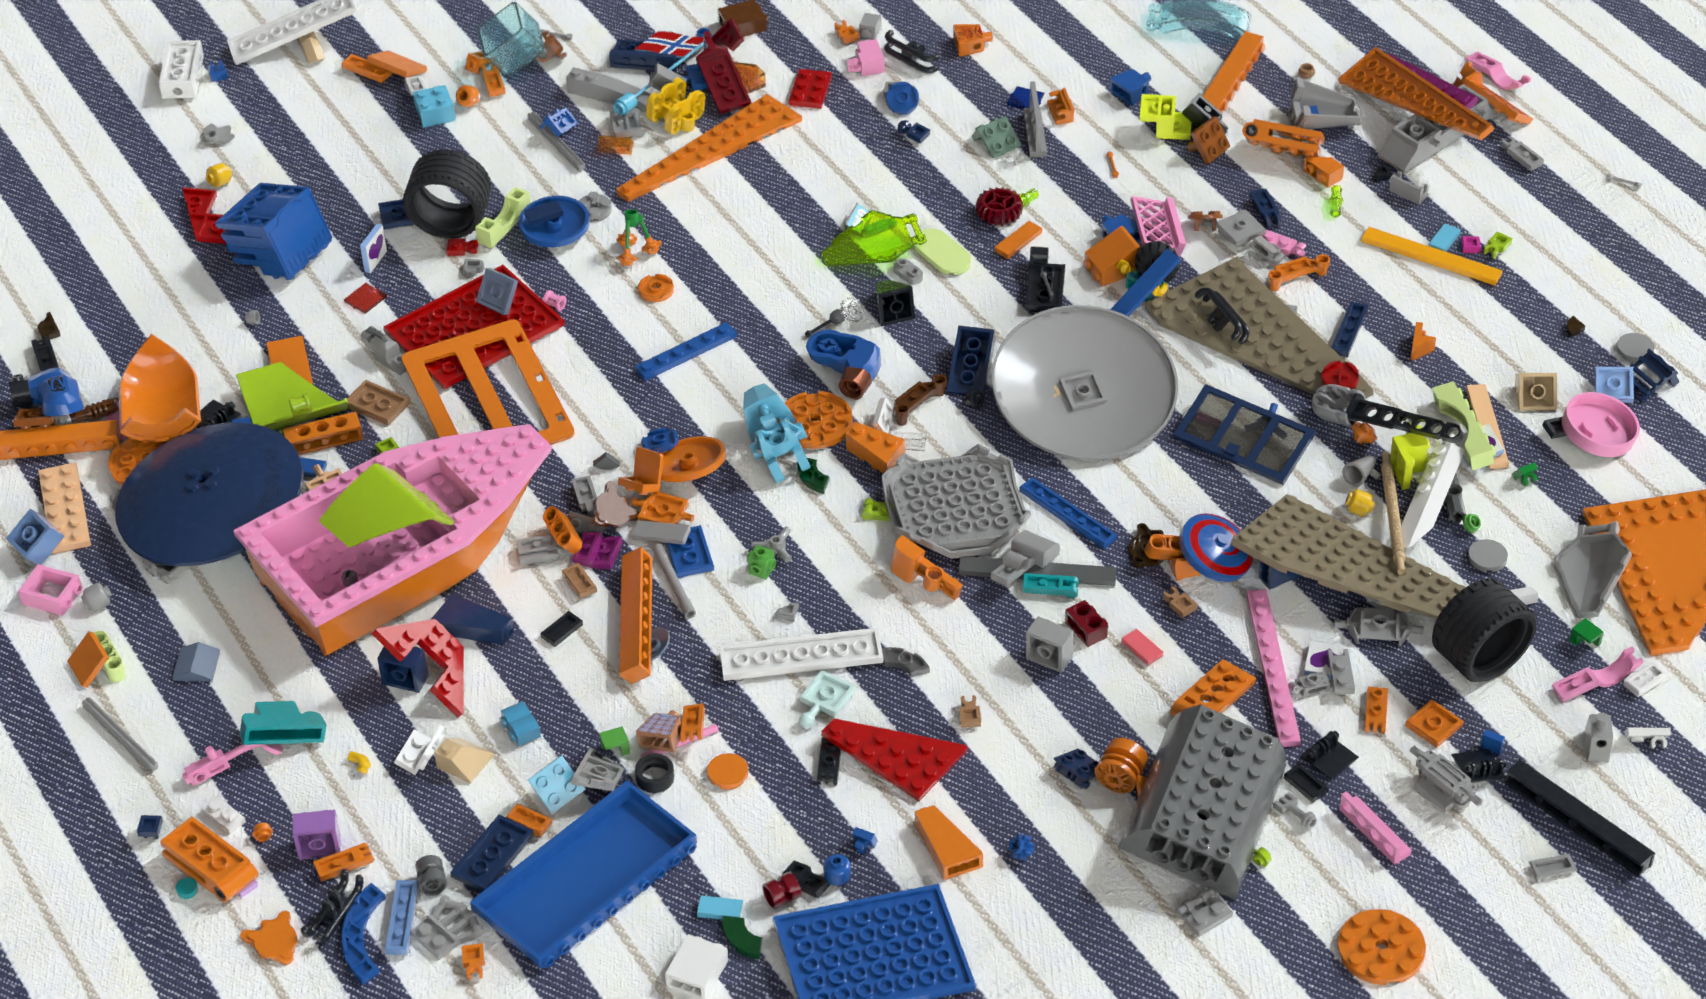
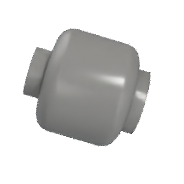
M95 583L83 590L81 599L87 610L91 609L96 612L110 604L109 597L112 596V593L107 585L103 587L101 583Z

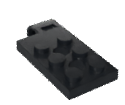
M1031 246L1025 310L1045 311L1062 306L1065 264L1048 263L1049 247ZM1042 271L1047 273L1046 278L1054 294L1052 299L1049 298L1046 285H1043L1045 282L1040 277Z

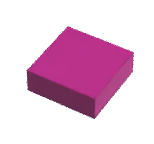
M1479 236L1461 237L1463 253H1481Z

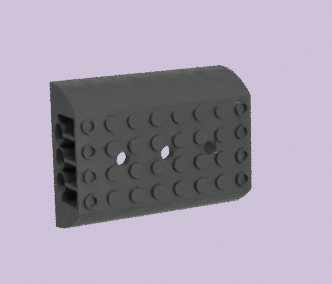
M1203 705L1193 706L1179 712L1167 727L1118 848L1206 888H1212L1213 891L1236 901L1286 769V755L1280 740ZM1210 783H1216L1219 788H1213ZM1197 814L1205 815L1207 820L1200 819Z

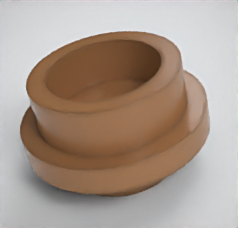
M1304 63L1298 69V74L1303 78L1313 77L1315 75L1314 66Z

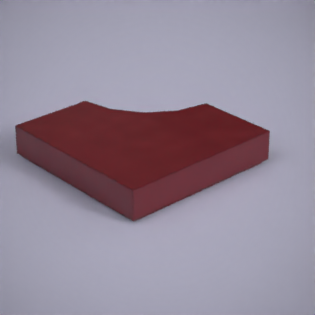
M730 18L711 37L715 45L729 48L733 52L745 41L733 18Z

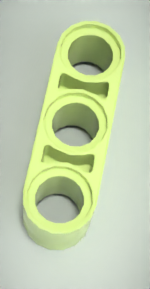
M95 631L96 637L109 657L102 667L104 673L111 682L122 681L126 673L120 655L104 631Z

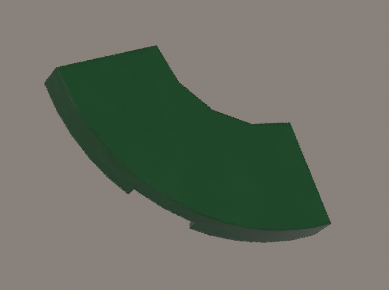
M807 458L811 468L803 472L797 461V471L801 481L808 488L824 494L830 478L818 470L817 460Z
M723 916V931L726 940L740 954L759 959L762 937L753 935L747 930L744 918Z

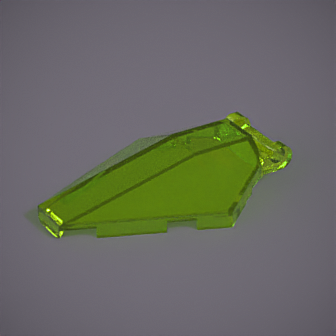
M870 210L861 217L862 221L856 226L851 225L831 241L832 245L821 251L827 266L894 262L914 245L925 244L927 238L925 234H922L917 215L914 213L897 217ZM907 224L912 226L915 236H910L906 227Z

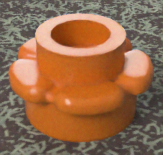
M259 823L254 826L252 836L256 840L264 842L272 836L273 830L268 823Z

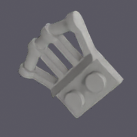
M442 895L433 914L427 915V919L413 928L411 936L440 960L460 944L483 936L485 930L479 924L477 914L472 910H468V906L464 902L459 903L450 900L448 896ZM446 908L453 909L452 912L439 921ZM460 916L464 917L461 921H459L450 929L447 928L448 925H450ZM471 925L472 929L470 931L459 934L461 931H463L465 928Z

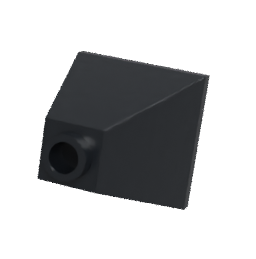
M893 280L876 283L881 327L915 319L913 288L911 285Z

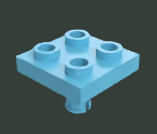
M562 755L527 779L551 814L586 790L584 786L570 784L574 772Z

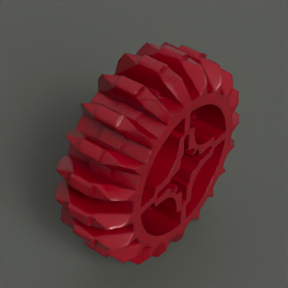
M989 188L988 191L983 190V193L979 194L976 201V211L979 218L983 222H988V225L994 224L996 226L998 224L1003 227L1004 224L1010 225V222L1015 223L1016 219H1020L1023 212V202L1020 194H1016V191H1011L1010 188Z

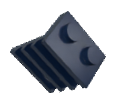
M1650 348L1643 357L1640 356L1638 358L1639 360L1635 364L1632 363L1630 365L1636 374L1652 386L1647 391L1633 378V386L1644 394L1639 399L1642 403L1667 381L1673 387L1679 383L1676 369L1668 365L1661 356L1655 354ZM1641 364L1660 379L1657 384L1638 368Z

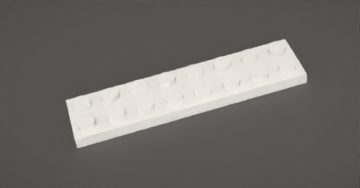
M317 0L227 40L233 60L238 65L356 13L357 9L353 0Z
M878 628L719 645L724 681L883 663Z

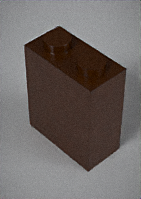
M755 0L718 8V22L721 27L730 18H733L743 37L767 31L768 17L762 12L761 5H758Z

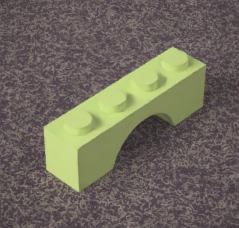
M514 187L505 196L500 214L494 220L485 217L475 227L478 243L493 248L519 221L521 212L531 203L530 193Z

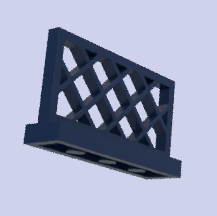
M618 39L614 49H611L609 52L610 67L655 71L657 63L668 69L679 58H676V54L634 51L635 48L645 42L639 40Z

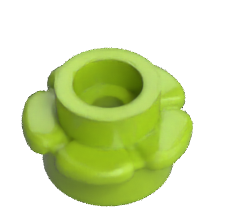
M1260 847L1254 850L1252 859L1258 866L1263 865L1267 867L1272 857L1264 847Z

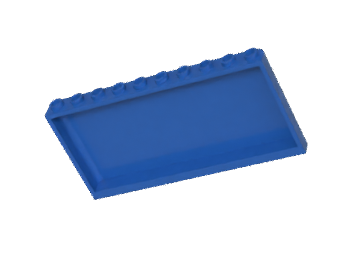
M627 780L471 900V910L541 969L548 968L559 957L567 954L574 945L583 941L594 929H598L608 918L616 915L623 906L631 903L638 894L646 891L653 882L661 879L668 870L677 866L687 855L692 854L697 847V837L693 831Z

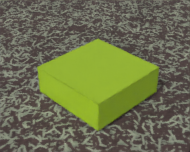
M392 437L375 444V449L379 454L400 448Z

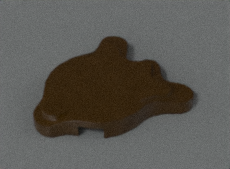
M1144 523L1137 525V535L1129 545V555L1133 566L1137 568L1155 566L1164 561L1151 559L1144 552L1150 537L1154 534L1164 535L1162 530H1151Z

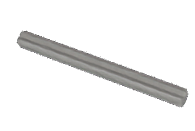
M534 111L528 113V120L578 171L584 170L585 163L560 137H557L549 126L541 129L539 126L544 122Z
M87 697L82 701L83 707L149 772L158 769V762L92 698Z

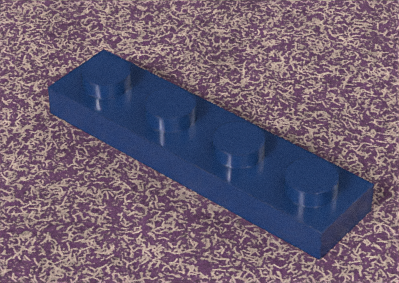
M1350 302L1331 347L1339 356L1349 357L1368 312L1369 305Z

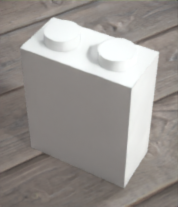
M688 934L665 973L666 986L701 999H707L728 962L727 948L719 943H712L699 936L695 937Z

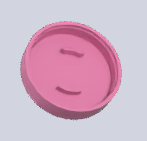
M1586 392L1574 396L1569 401L1562 415V427L1568 438L1579 448L1597 456L1618 457L1626 454L1632 449L1640 432L1639 421L1633 411L1618 399L1602 393Z

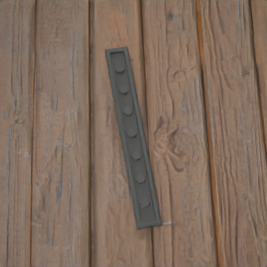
M960 557L959 575L991 577V572L1003 564V559ZM1050 562L1043 568L1033 565L1025 573L1074 576L1079 579V584L1115 586L1117 567ZM1023 573L1021 576H1019L1017 579H1022V580H1023V579H1024V573Z

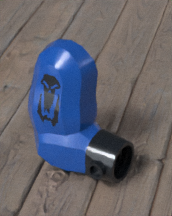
M59 367L44 370L31 377H23V374L13 375L12 380L9 381L13 407L41 405L42 415L45 416L72 414L84 408L77 380Z

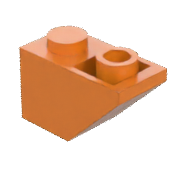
M1307 156L1304 159L1303 171L1329 188L1343 179L1344 165L1332 157Z

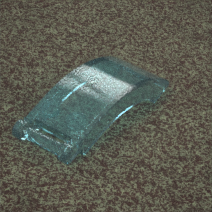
M1174 0L1158 5L1151 3L1148 6L1149 17L1145 25L1146 30L1154 31L1160 29L1161 33L1182 29H1209L1225 33L1233 39L1241 38L1245 31H1250L1251 13L1239 6L1220 0ZM1156 13H1159L1158 21L1154 22Z

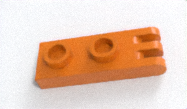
M1368 686L1364 732H1369L1370 726H1373V733H1377V727H1381V734H1385L1388 688Z
M703 703L683 706L682 742H686L687 737H689L690 741H694L695 736H697L698 740L703 739L705 716Z
M362 843L313 861V864L322 882L339 876L342 869H347L349 872L371 864L375 859L368 844Z

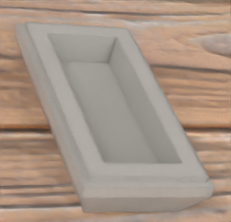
M1570 854L1529 861L1537 880L1577 871Z

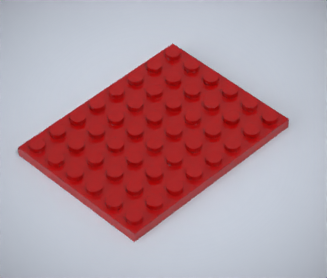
M502 264L494 270L518 280L508 315H503L476 302L483 274L383 326V329L406 353L508 320H517L520 323L531 344L563 327L565 321ZM521 336L516 338L518 343L523 341ZM504 340L474 349L483 368L511 354ZM455 355L425 364L430 377L444 390L467 378Z

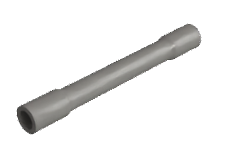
M654 545L652 551L661 565L687 619L693 618L696 615V611L690 599H688L663 545Z

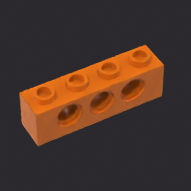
M357 412L283 429L284 437L294 446L298 455L363 440Z

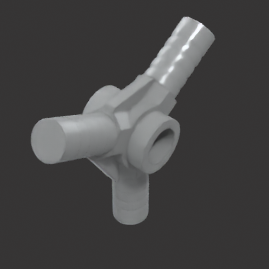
M785 526L779 535H774L764 542H752V550H754L756 545L769 548L774 551V554H779L786 563L790 562L792 557L786 552L785 539L791 532V529Z

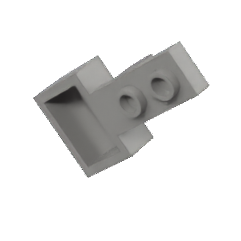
M1023 530L1012 539L1011 551L1005 555L1003 564L991 572V580L1008 586L1033 565L1043 568L1059 556L1060 545L1030 531Z

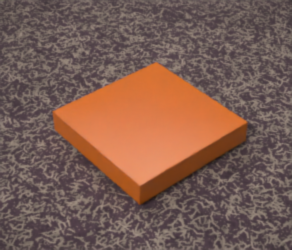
M88 631L67 662L81 686L88 688L109 657L95 633Z
M1432 699L1405 722L1407 728L1436 748L1443 744L1464 724L1463 720Z

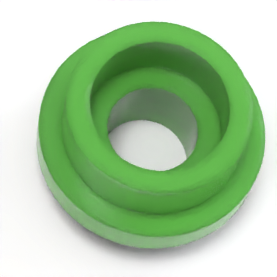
M1469 513L1463 517V526L1468 532L1474 533L1480 528L1481 520L1476 514Z

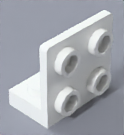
M440 725L433 739L414 729L394 763L413 775H416L419 769L424 770L444 736L441 734L444 727Z

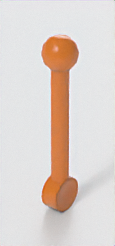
M1109 151L1107 157L1110 159L1112 166V177L1117 178L1119 177V172L1115 168L1113 152Z

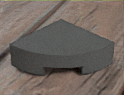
M605 452L593 461V466L603 470H610L619 467L620 461Z

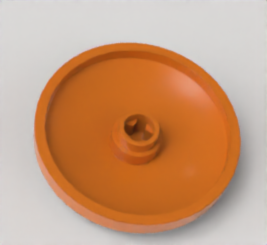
M706 436L689 437L679 440L674 448L662 453L661 480L666 482H686L712 473L726 459L723 443L716 438Z

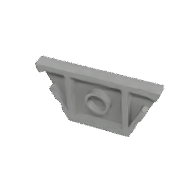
M590 747L574 773L570 784L614 791L625 768L612 762L606 756L600 759L594 755L596 750Z

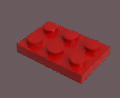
M799 69L789 98V105L822 109L832 79V72Z

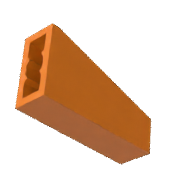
M935 805L923 807L915 811V825L944 880L983 867L982 851Z

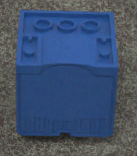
M259 183L215 222L218 229H226L221 233V236L226 241L229 252L237 253L232 257L236 264L259 266L263 275L272 276L274 279L284 277L285 280L293 279L300 270L306 267L309 260L316 258L317 254L327 248L328 244L332 241L330 230L310 188L306 186Z

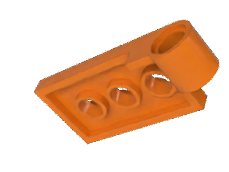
M1222 659L1173 703L1170 715L1175 717L1179 712L1197 705L1206 706L1222 714L1255 684L1256 677Z

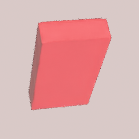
M1137 628L1122 637L1121 643L1146 665H1150L1163 657V651Z

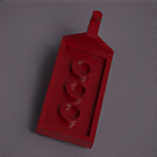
M705 31L704 51L696 56V62L719 114L747 107L751 104V99L728 48L715 45L711 38V33Z

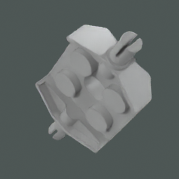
M1357 607L1353 610L1350 617L1347 618V621L1335 619L1334 628H1346L1357 644L1359 638L1399 641V647H1401L1409 634H1423L1424 626L1412 625L1405 612L1391 609ZM1380 620V621H1383L1384 623H1383V624H1378V623H1376L1375 621Z

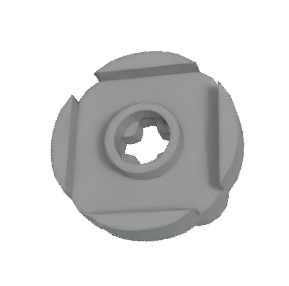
M596 191L590 192L579 200L587 208L590 222H592V219L602 221L611 214V200L604 195L598 194Z

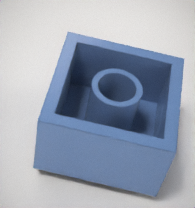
M29 509L6 539L26 559L37 565H42L64 538V535L44 516Z

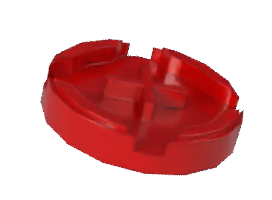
M1334 361L1326 365L1322 371L1323 385L1335 384L1354 389L1359 382V372L1350 362Z

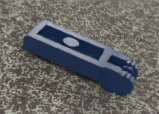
M1267 188L1251 191L1249 197L1261 219L1263 218L1265 227H1271V219L1269 218L1273 216L1277 226L1281 225L1282 220L1278 208Z

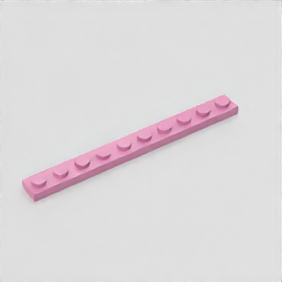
M1249 590L1246 597L1277 738L1283 747L1300 746V735L1267 590Z

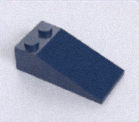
M958 325L947 393L967 395L969 391L979 390L984 395L996 341L994 329Z

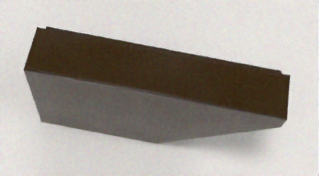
M47 312L46 318L38 324L37 328L42 339L49 336L51 340L60 337L61 334L51 312Z

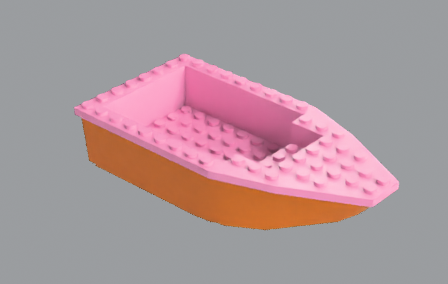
M530 424L446 436L385 451L233 530L234 535L245 547L252 568L261 584L268 587L274 594L276 601L303 632L319 645L321 652L326 656L446 591L475 572L499 543L533 474L552 451L551 445ZM378 463L396 471L418 491L429 496V499L436 502L439 508L455 522L453 525H447L430 519L386 533L349 548L323 526L319 519L336 498L371 465ZM346 570H353L358 576V582L346 587L342 583V573Z

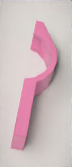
M1478 51L1465 58V63L1467 60L1472 62V67L1488 74L1494 84L1502 90L1507 91L1520 88L1522 85L1531 82V77L1525 74L1521 77V80L1510 78L1503 69L1501 62Z
M1631 646L1623 650L1619 658L1611 665L1599 670H1592L1587 667L1553 683L1552 689L1562 703L1598 686L1609 687L1618 684L1641 666L1643 659H1636L1633 656L1635 649Z

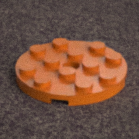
M818 391V394H807V392L791 397L785 402L797 420L796 423L801 422L807 434L806 438L799 441L804 449H819L836 445L846 437V432L853 424L852 410L849 404L841 397L829 392Z
M127 437L128 440L121 445L117 444L108 460V467L113 479L122 486L132 470L148 454L167 441H139Z
M1371 909L1355 914L1344 923L1339 932L1337 948L1343 965L1354 976L1372 984L1387 985L1388 982H1404L1412 978L1420 970L1425 959L1426 942L1421 930L1409 918L1392 910ZM1385 943L1387 948L1379 949L1376 945Z

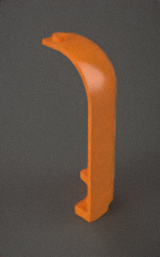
M150 334L130 360L119 383L120 433L139 441L155 440V442H163L179 435H185L201 422L198 378L193 367L180 353L161 339Z

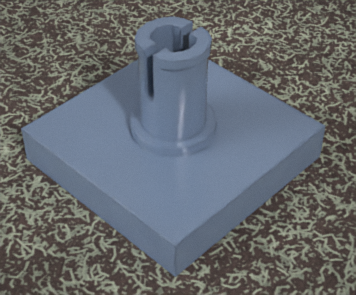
M486 268L476 302L503 315H508L518 280L492 268Z

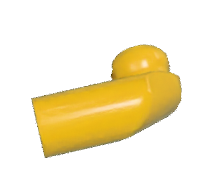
M354 751L349 752L348 761L359 764L357 771L367 774L368 769L371 768L368 757Z

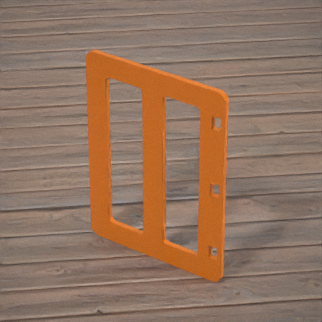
M508 320L415 349L402 355V363L439 438L459 434L425 364L452 355L457 356L492 429L513 427L474 350L477 347L499 340L505 341L548 425L547 429L538 431V433L550 445L571 439L575 435L571 421L517 320ZM521 336L523 341L518 343L516 338ZM541 375L543 380L538 382L536 377ZM562 415L564 420L558 422L556 416Z

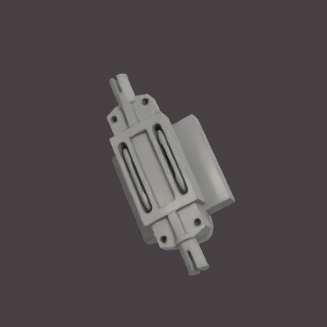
M1416 745L1410 748L1409 752L1417 757L1415 766L1419 768L1420 779L1415 782L1414 788L1444 813L1452 807L1464 810L1469 806L1470 802H1473L1477 807L1482 805L1483 799L1475 794L1477 787L1470 782L1471 778L1441 754L1436 755L1431 750L1423 752Z

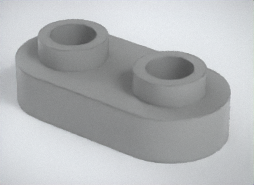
M900 258L893 263L894 273L907 283L916 285L923 281V271L909 260Z

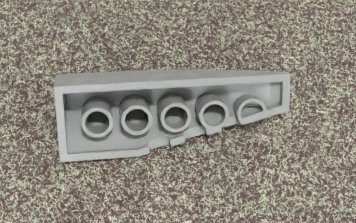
M575 67L566 76L568 93L614 104L626 92L635 95L641 90L619 79ZM644 91L636 97L637 106L635 108L646 112L647 100L651 94Z

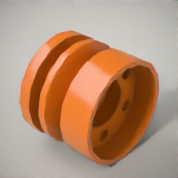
M1127 738L1112 739L1095 768V776L1107 789L1116 793H1129L1136 786V776L1141 775L1147 766L1148 755L1139 744Z

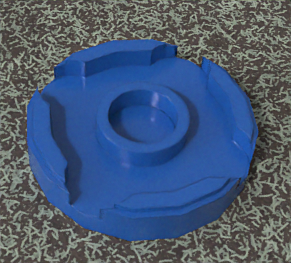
M908 82L894 83L886 92V104L893 113L906 115L913 112L918 106L919 93L917 88Z
M659 428L647 433V437L643 436L641 445L643 448L663 453L674 448L679 442V437L675 430L669 431V428Z

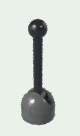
M839 309L832 311L828 321L811 331L807 330L805 336L807 338L811 337L814 332L830 323L837 325L844 322L845 317Z

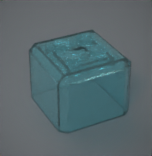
M511 2L481 24L477 30L483 55L505 76H513L542 55L545 50L538 22L517 2Z

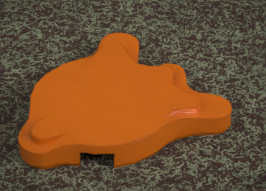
M288 911L280 912L273 920L261 921V930L259 931L246 929L240 934L241 940L252 944L261 958L265 960V957L273 958L274 961L284 965L290 964L294 960L293 954L295 946L298 944L297 933L290 925L291 916Z

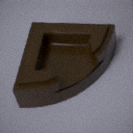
M1573 315L1567 322V334L1573 337L1585 331L1586 326Z

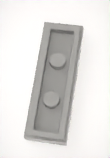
M637 520L631 537L633 540L685 545L691 528L689 525Z

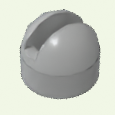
M251 310L245 315L246 322L251 325L259 324V311Z

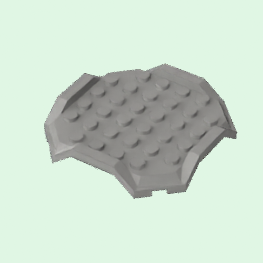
M977 444L961 456L919 461L903 453L896 460V465L893 468H889L882 475L884 501L893 532L903 535L951 559L990 554L1009 541L1031 515V511L1025 509L1016 485L1013 459L1002 454L999 456L991 454L990 449L980 444Z

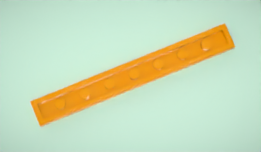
M1368 227L1362 236L1361 242L1494 286L1502 276L1503 270L1372 227Z

